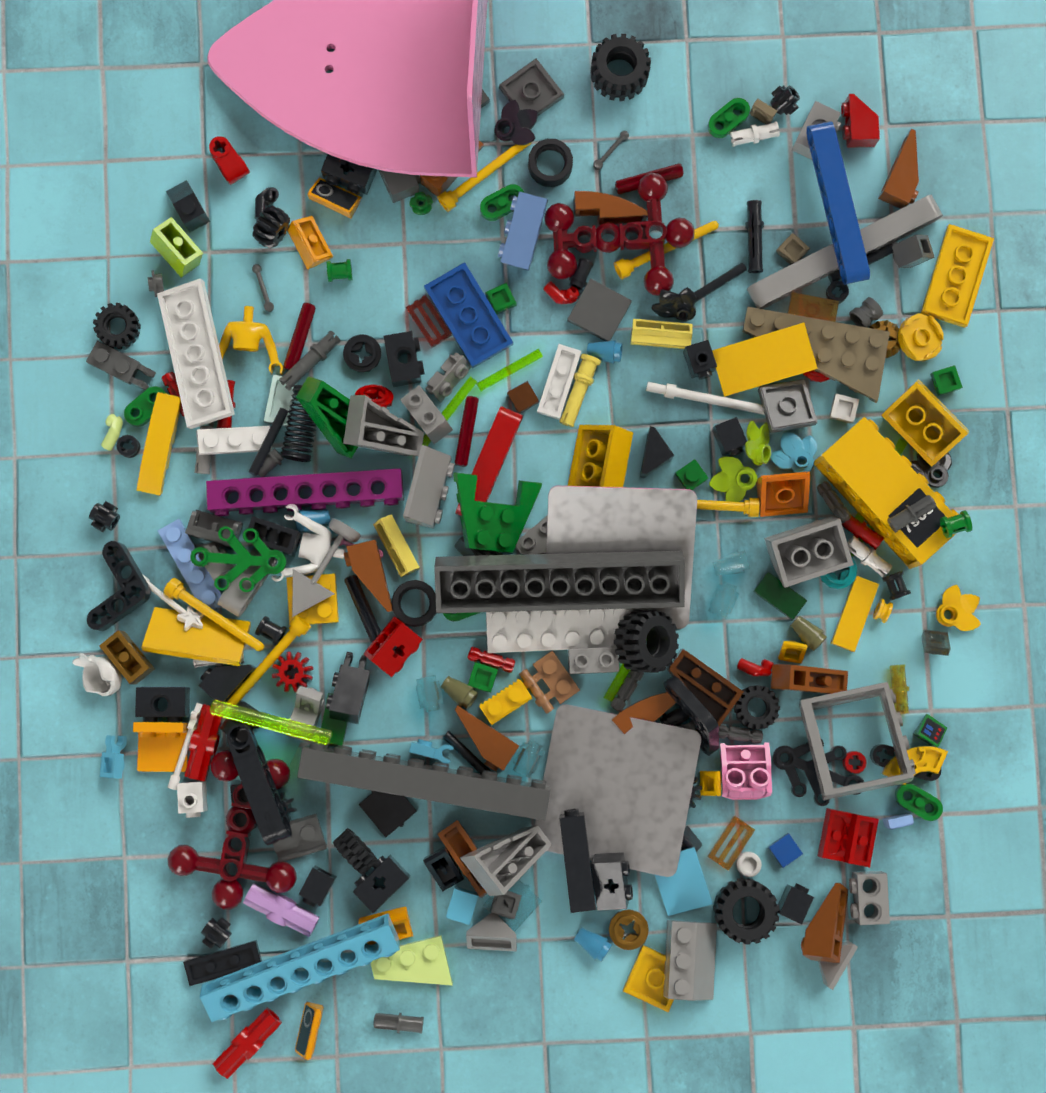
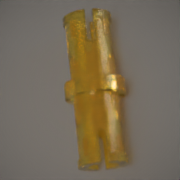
M905 664L890 665L892 681L890 689L893 690L896 696V703H894L895 711L900 712V714L910 713L907 691L910 690L906 684Z

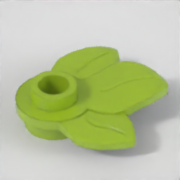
M750 421L747 427L748 441L745 444L747 456L753 460V463L761 466L764 463H768L771 457V449L768 445L770 441L767 422L758 428L754 421Z
M721 457L718 459V463L722 471L716 473L711 478L709 485L716 491L726 492V501L740 502L744 499L746 491L756 485L757 474L752 468L743 466L741 461L735 457ZM743 474L749 476V480L745 483L741 482Z

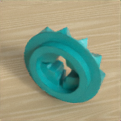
M852 557L854 565L846 567L847 570L839 574L840 577H836V573L831 572L820 576L821 581L829 588L843 589L851 585L857 576V564Z

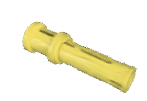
M581 354L580 358L582 361L578 371L574 373L573 379L575 382L562 417L559 420L561 424L574 427L588 386L594 383V373L597 366L601 364V360L587 354Z

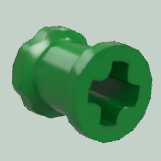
M347 259L346 262H326L328 282H333L334 279L346 278L349 281L353 280L351 259Z
M966 510L961 511L959 515L940 518L942 532L946 538H950L953 534L972 531L971 518Z

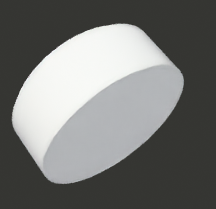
M743 852L738 856L736 868L743 876L754 877L761 870V860L755 853Z

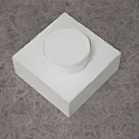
M835 394L829 418L850 424L854 423L859 399Z

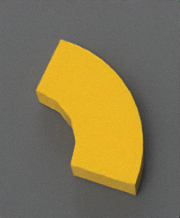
M930 746L913 747L907 750L909 760L913 759L916 774L926 771L938 774L948 753L944 749ZM896 756L888 762L881 774L887 777L901 775Z

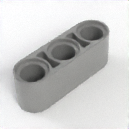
M255 547L250 552L252 556H262ZM273 557L270 559L269 563L272 567L275 566L277 558ZM251 565L231 583L229 589L222 593L218 605L240 617L269 574L255 585L253 591L243 592L239 587L240 580L245 577L250 578L261 567ZM246 580L243 583V587L246 590L250 589L251 582Z

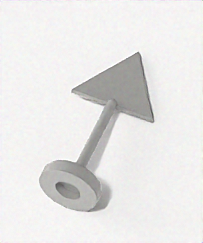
M332 518L329 522V528L338 536L313 578L309 579L293 569L292 617L335 594L318 584L317 581L343 538L350 542H357L360 539L361 535L356 530Z

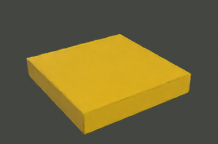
M642 945L625 983L623 992L669 1012L674 999H667L663 996L666 956Z

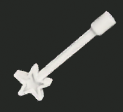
M144 576L151 591L180 613L177 615V620L185 623L184 631H188L192 626L198 629L203 628V624L200 621L204 617L202 613L194 612L191 606H188L186 611L150 583V580Z
M197 703L194 711L191 712V719L187 726L189 729L174 774L171 775L167 788L177 790V783L181 779L180 773L189 749L193 731L197 729L203 704Z

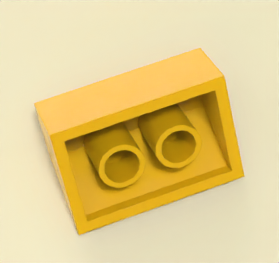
M919 379L881 414L931 467L969 433V430Z
M579 425L568 486L623 487L633 432L616 425Z

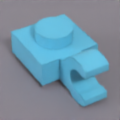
M107 735L105 739L106 752H102L100 777L122 779L125 764L124 754H121L120 751L125 748L127 738L126 736H118V742L115 744V736Z
M418 739L417 743H411L409 750L411 753L438 759L443 763H450L451 761L442 755L445 749L454 750V747L446 744L437 749L431 747L432 742Z

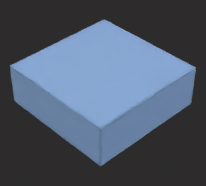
M908 813L882 818L884 827L888 829L909 826L914 823L912 814Z

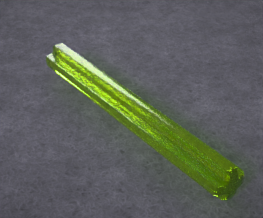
M213 700L210 706V713L213 715L325 745L329 744L332 732L327 729L218 700Z

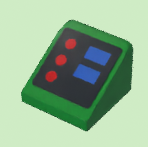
M926 714L913 734L930 746L938 748L947 727Z

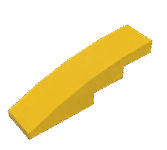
M158 392L156 395L140 466L137 491L159 496L163 493L165 474L169 468L171 449L175 443L181 406L179 396Z

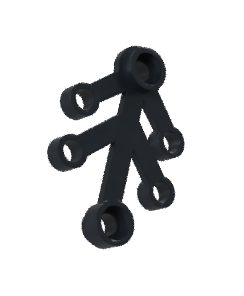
M807 742L796 748L785 745L776 748L772 756L773 763L777 768L785 770L792 785L791 793L796 797H803L807 792L805 784L799 780L796 767L804 770L815 794L813 797L814 802L819 806H826L830 799L825 800L824 803L818 802V796L822 793L813 759L805 761L798 758L810 752L809 743ZM839 745L832 747L830 752L825 753L827 764L834 760H843L847 755L846 749ZM837 748L842 750V756L839 758L834 753ZM783 753H786L789 757L787 762H782L780 759ZM829 770L832 782L839 785L848 786L851 780H855L857 784L864 782L860 776L849 775L846 777ZM797 785H801L803 788L801 794H796L795 792Z

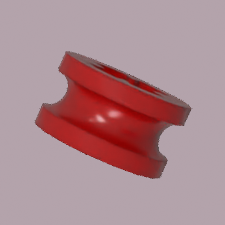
M857 751L848 752L842 760L843 767L850 773L862 772L867 764L865 756ZM853 755H856V759L860 760V766L856 765L857 769H853V765L849 764V759H853Z

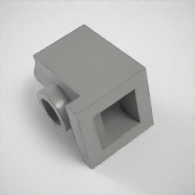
M214 542L204 546L211 553L228 554L224 548L219 549ZM203 553L198 555L201 561L204 559ZM209 563L205 568L213 580H215L218 576L227 574L236 565Z

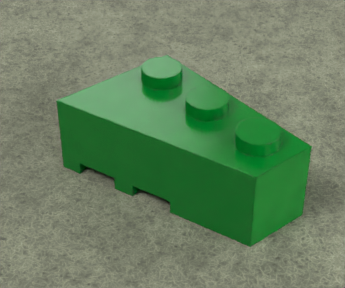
M308 376L296 396L297 400L338 454L352 459L358 446L343 444L350 399L324 381Z

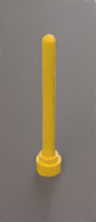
M531 143L513 145L477 172V177L469 178L453 191L442 192L437 196L441 206L447 212L451 211L456 207V203L461 196Z
M711 221L694 229L695 235L693 240L718 229L719 223ZM668 242L665 243L664 254L676 249L677 247H673ZM650 251L631 260H624L622 258L614 262V268L619 278L622 280L631 276L634 268L649 262Z
M749 498V500H744V502L697 500V509L743 512V514H748V517H758L759 498Z
M172 578L165 586L163 593L169 598L183 600L256 651L264 649V644L188 593L184 583L178 579Z
M296 615L291 620L290 630L226 702L228 709H233L239 700L243 699L297 636L305 635L311 629V625L303 617Z

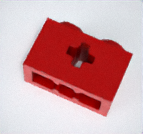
M394 616L363 654L390 677H393L395 673H398L403 668L406 659L417 651L423 639Z

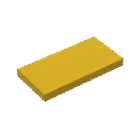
M949 224L947 226L920 312L921 314L963 328L968 326L994 238Z
M805 323L712 350L724 397L818 369Z
M154 607L142 643V651L240 666L246 643L205 615L200 620L203 624L202 629L192 626L188 631H184L185 623L177 620V615L180 613L172 609ZM227 618L249 633L251 628L250 621Z

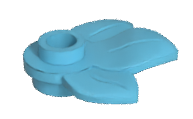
M783 433L781 437L782 450L772 452L771 461L782 470L792 469L795 473L811 471L814 467L813 456L817 452L815 439L809 435L801 440L794 433ZM804 459L806 463L804 465L798 464V460Z

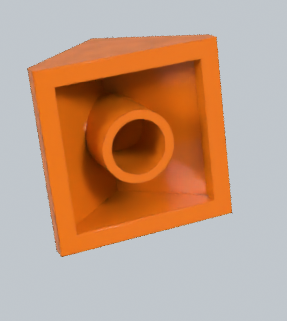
M810 471L764 475L757 479L756 488L757 497L759 498L760 517L808 513Z

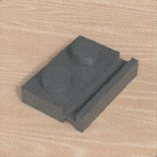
M317 813L289 821L292 836L273 843L278 861H287L327 849Z

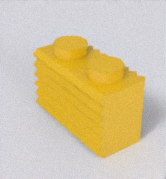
M517 679V682H513V685L509 684L508 688L505 687L500 693H496V696L492 695V699L488 698V701H484V704L480 703L479 707L490 724L493 725L533 698L523 682Z

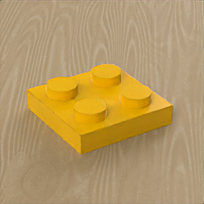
M322 574L317 583L335 594L297 614L303 617L310 625L339 622L336 574ZM309 575L306 577L312 579L314 575ZM286 577L290 626L291 620L295 617H292L293 577Z

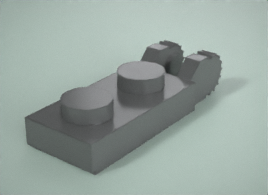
M99 341L96 342L86 360L88 364L143 390H147L149 385L142 380L134 378L138 370L153 378L156 374L153 370L141 365L139 361Z

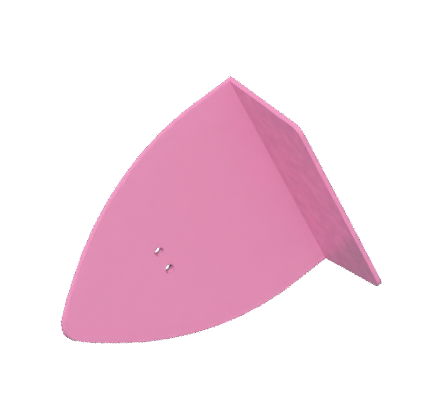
M273 0L227 31L214 42L208 52L207 60L210 68L226 86L263 118L309 146L361 166L388 172L425 176L477 177L488 0Z

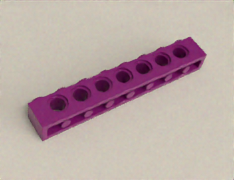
M401 468L206 481L207 510L215 513V516H229V512L239 511L240 515L254 514L253 510H263V513H277L279 508H286L289 504L296 505L298 510H302V507H312V510H324L326 505H336V508L344 509L350 508V504L360 503V507L375 506L374 502H384V505L390 506L398 505L399 501H404ZM382 483L385 485V490L381 494H374L372 492L373 485ZM353 484L361 487L360 493L356 496L348 494V489ZM328 486L336 487V494L333 497L324 496V490ZM306 487L311 488V496L307 499H302L300 497L301 490ZM280 489H286L288 491L287 497L281 501L277 500L276 493ZM258 490L263 491L262 500L253 502V493ZM238 492V501L230 504L228 502L229 494ZM287 508V511L294 512L293 509Z

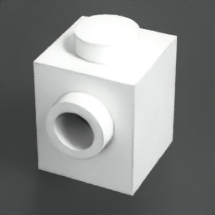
M206 781L177 783L178 814L186 813V818L201 817V812L208 811Z

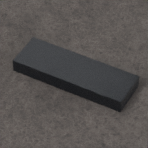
M257 940L185 960L183 963L189 986H193L262 962Z

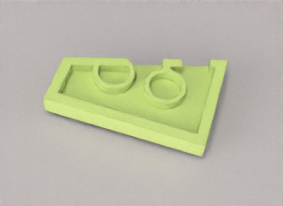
M441 935L399 945L400 950L396 951L392 956L381 957L371 962L374 979L453 986Z

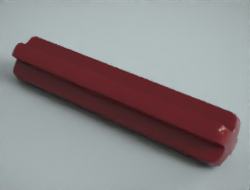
M678 163L617 180L615 188L618 194L637 190L641 178L649 173L660 174L666 181L677 179L683 176V167Z
M304 302L283 365L284 369L288 371L300 360L316 310L315 305Z
M467 396L465 400L455 457V465L466 467L468 465L479 399L474 396Z

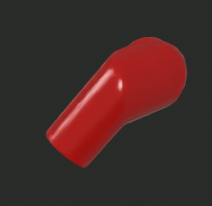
M552 281L543 288L557 304H572L577 301L579 296L577 288L570 287L566 290H560Z
M741 658L737 669L752 676H769L772 674V664L774 663L764 659L759 666Z

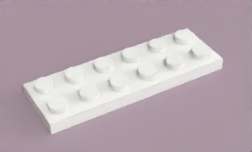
M197 279L157 293L187 427L193 429L235 415L205 282L202 279Z
M633 609L486 612L488 653L616 647L614 645V639H616L615 629L619 628V621L624 620L623 616L630 614Z

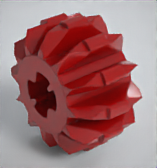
M289 651L286 653L287 660L282 656L278 657V660L282 663L281 666L278 664H273L272 668L279 670V673L272 674V678H281L276 683V686L281 687L285 683L284 692H289L292 686L293 691L297 693L298 684L305 688L308 687L304 679L313 680V676L306 675V672L314 670V667H305L310 659L305 657L300 661L302 656L300 652L295 654L293 660V655ZM292 665H294L293 668L298 669L294 679H291L292 676L287 675V671L291 670Z

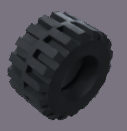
M621 33V37L613 34L610 40L606 37L602 40V45L598 44L592 56L590 73L591 81L595 82V89L597 91L601 89L602 96L609 95V100L613 101L615 97L619 98V101H625V97L628 96L630 100L634 98L635 93L639 95L642 92V88L647 84L651 68V57H648V49H643L644 43L641 40L637 43L636 37L632 35L631 38H626V34ZM614 60H625L630 63L634 71L625 76H618L613 74L607 65Z
M632 611L630 614L624 615V620L619 621V628L615 629L614 633L616 635V639H614V645H616L615 654L619 655L618 660L620 664H624L626 669L633 672L659 673V671L666 670V667H670L673 663L672 659H675L677 656L676 649L679 648V644H677L679 635L675 631L677 627L675 624H672L670 616H666V613L658 611Z
M739 878L735 882H728L725 888L722 887L719 890L721 893L719 896L716 895V906H713V911L716 915L714 917L719 928L735 942H743L747 945H750L751 942L757 944L761 942L760 939L770 937L768 933L771 930L775 931V922H779L777 911L780 910L779 905L776 904L777 899L766 886L753 879ZM743 897H753L759 903L760 908L757 919L748 925H740L733 918V907Z

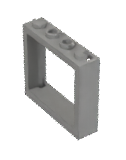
M888 682L800 700L799 708L823 800L904 784L913 780V774H916L913 759L909 760L907 754L909 742L906 735L902 736L900 729L903 726L900 712L895 711L894 703H896V696L893 690L889 689ZM880 696L901 775L833 788L813 710Z

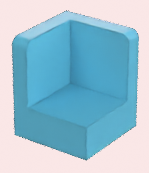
M455 886L446 917L470 925L478 894Z

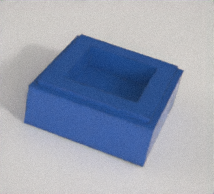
M789 833L768 846L782 868L803 855Z

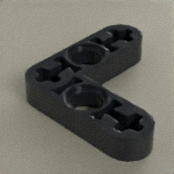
M117 541L106 543L103 547L102 555L121 589L93 608L87 615L88 626L98 631H104L144 604L151 595V589L127 547ZM113 548L119 549L116 552L118 558L111 556L114 553ZM125 566H130L132 573L129 578L124 579L122 577V569ZM136 588H141V589H142V590L139 592V593H140V597L133 596V595H135V594L137 593ZM121 599L124 607L121 612L117 613L114 610V603ZM98 615L104 616L101 618V624L96 623Z
M675 675L671 676L663 682V685L668 694L695 723V731L701 736L700 749L707 756H710L719 749L718 723L682 681Z

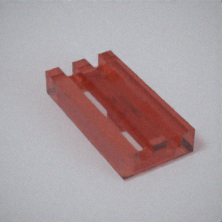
M426 294L420 300H416L412 305L406 307V310L431 348L452 336ZM424 303L445 333L442 336L422 307ZM416 308L435 334L437 339L434 341L413 311Z

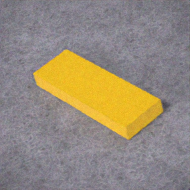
M856 576L844 604L831 644L855 652L879 587L878 583Z

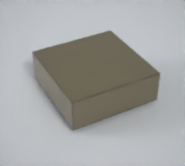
M758 98L750 111L751 116L764 124H770L777 113V110Z
M792 233L780 245L776 253L791 265L799 261L810 248Z

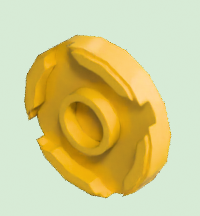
M918 313L906 318L901 323L898 331V342L901 350L907 357L914 361L924 362L936 357L942 349L941 344L942 340H944V334L935 318Z

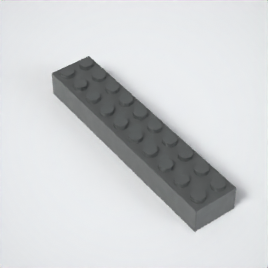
M682 551L436 557L435 559L436 613L685 607V559Z
M314 741L302 748L297 778L546 820L551 786L546 785L544 780L532 779L531 782L522 781L521 776L510 774L507 775V778L497 777V772L483 770L482 774L473 773V768L459 766L457 770L450 769L449 764L442 762L427 765L424 764L425 760L419 758H410V760L404 761L400 760L401 756L386 753L384 757L376 756V751L362 749L359 753L352 752V747L343 745L329 748L328 743Z

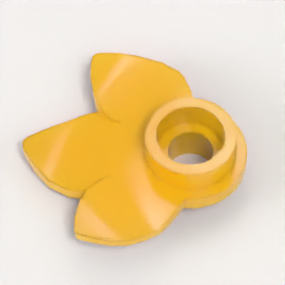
M958 585L949 587L943 593L942 604L936 610L937 621L945 627L955 626L961 631H970L978 628L981 623L972 613L976 610L980 597L972 594L961 595ZM946 610L951 613L950 619L944 617Z

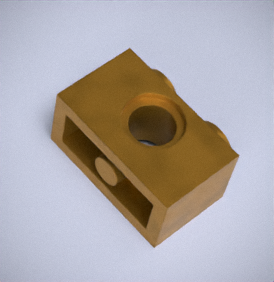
M116 631L99 645L129 684H138L155 670L154 666L125 631Z

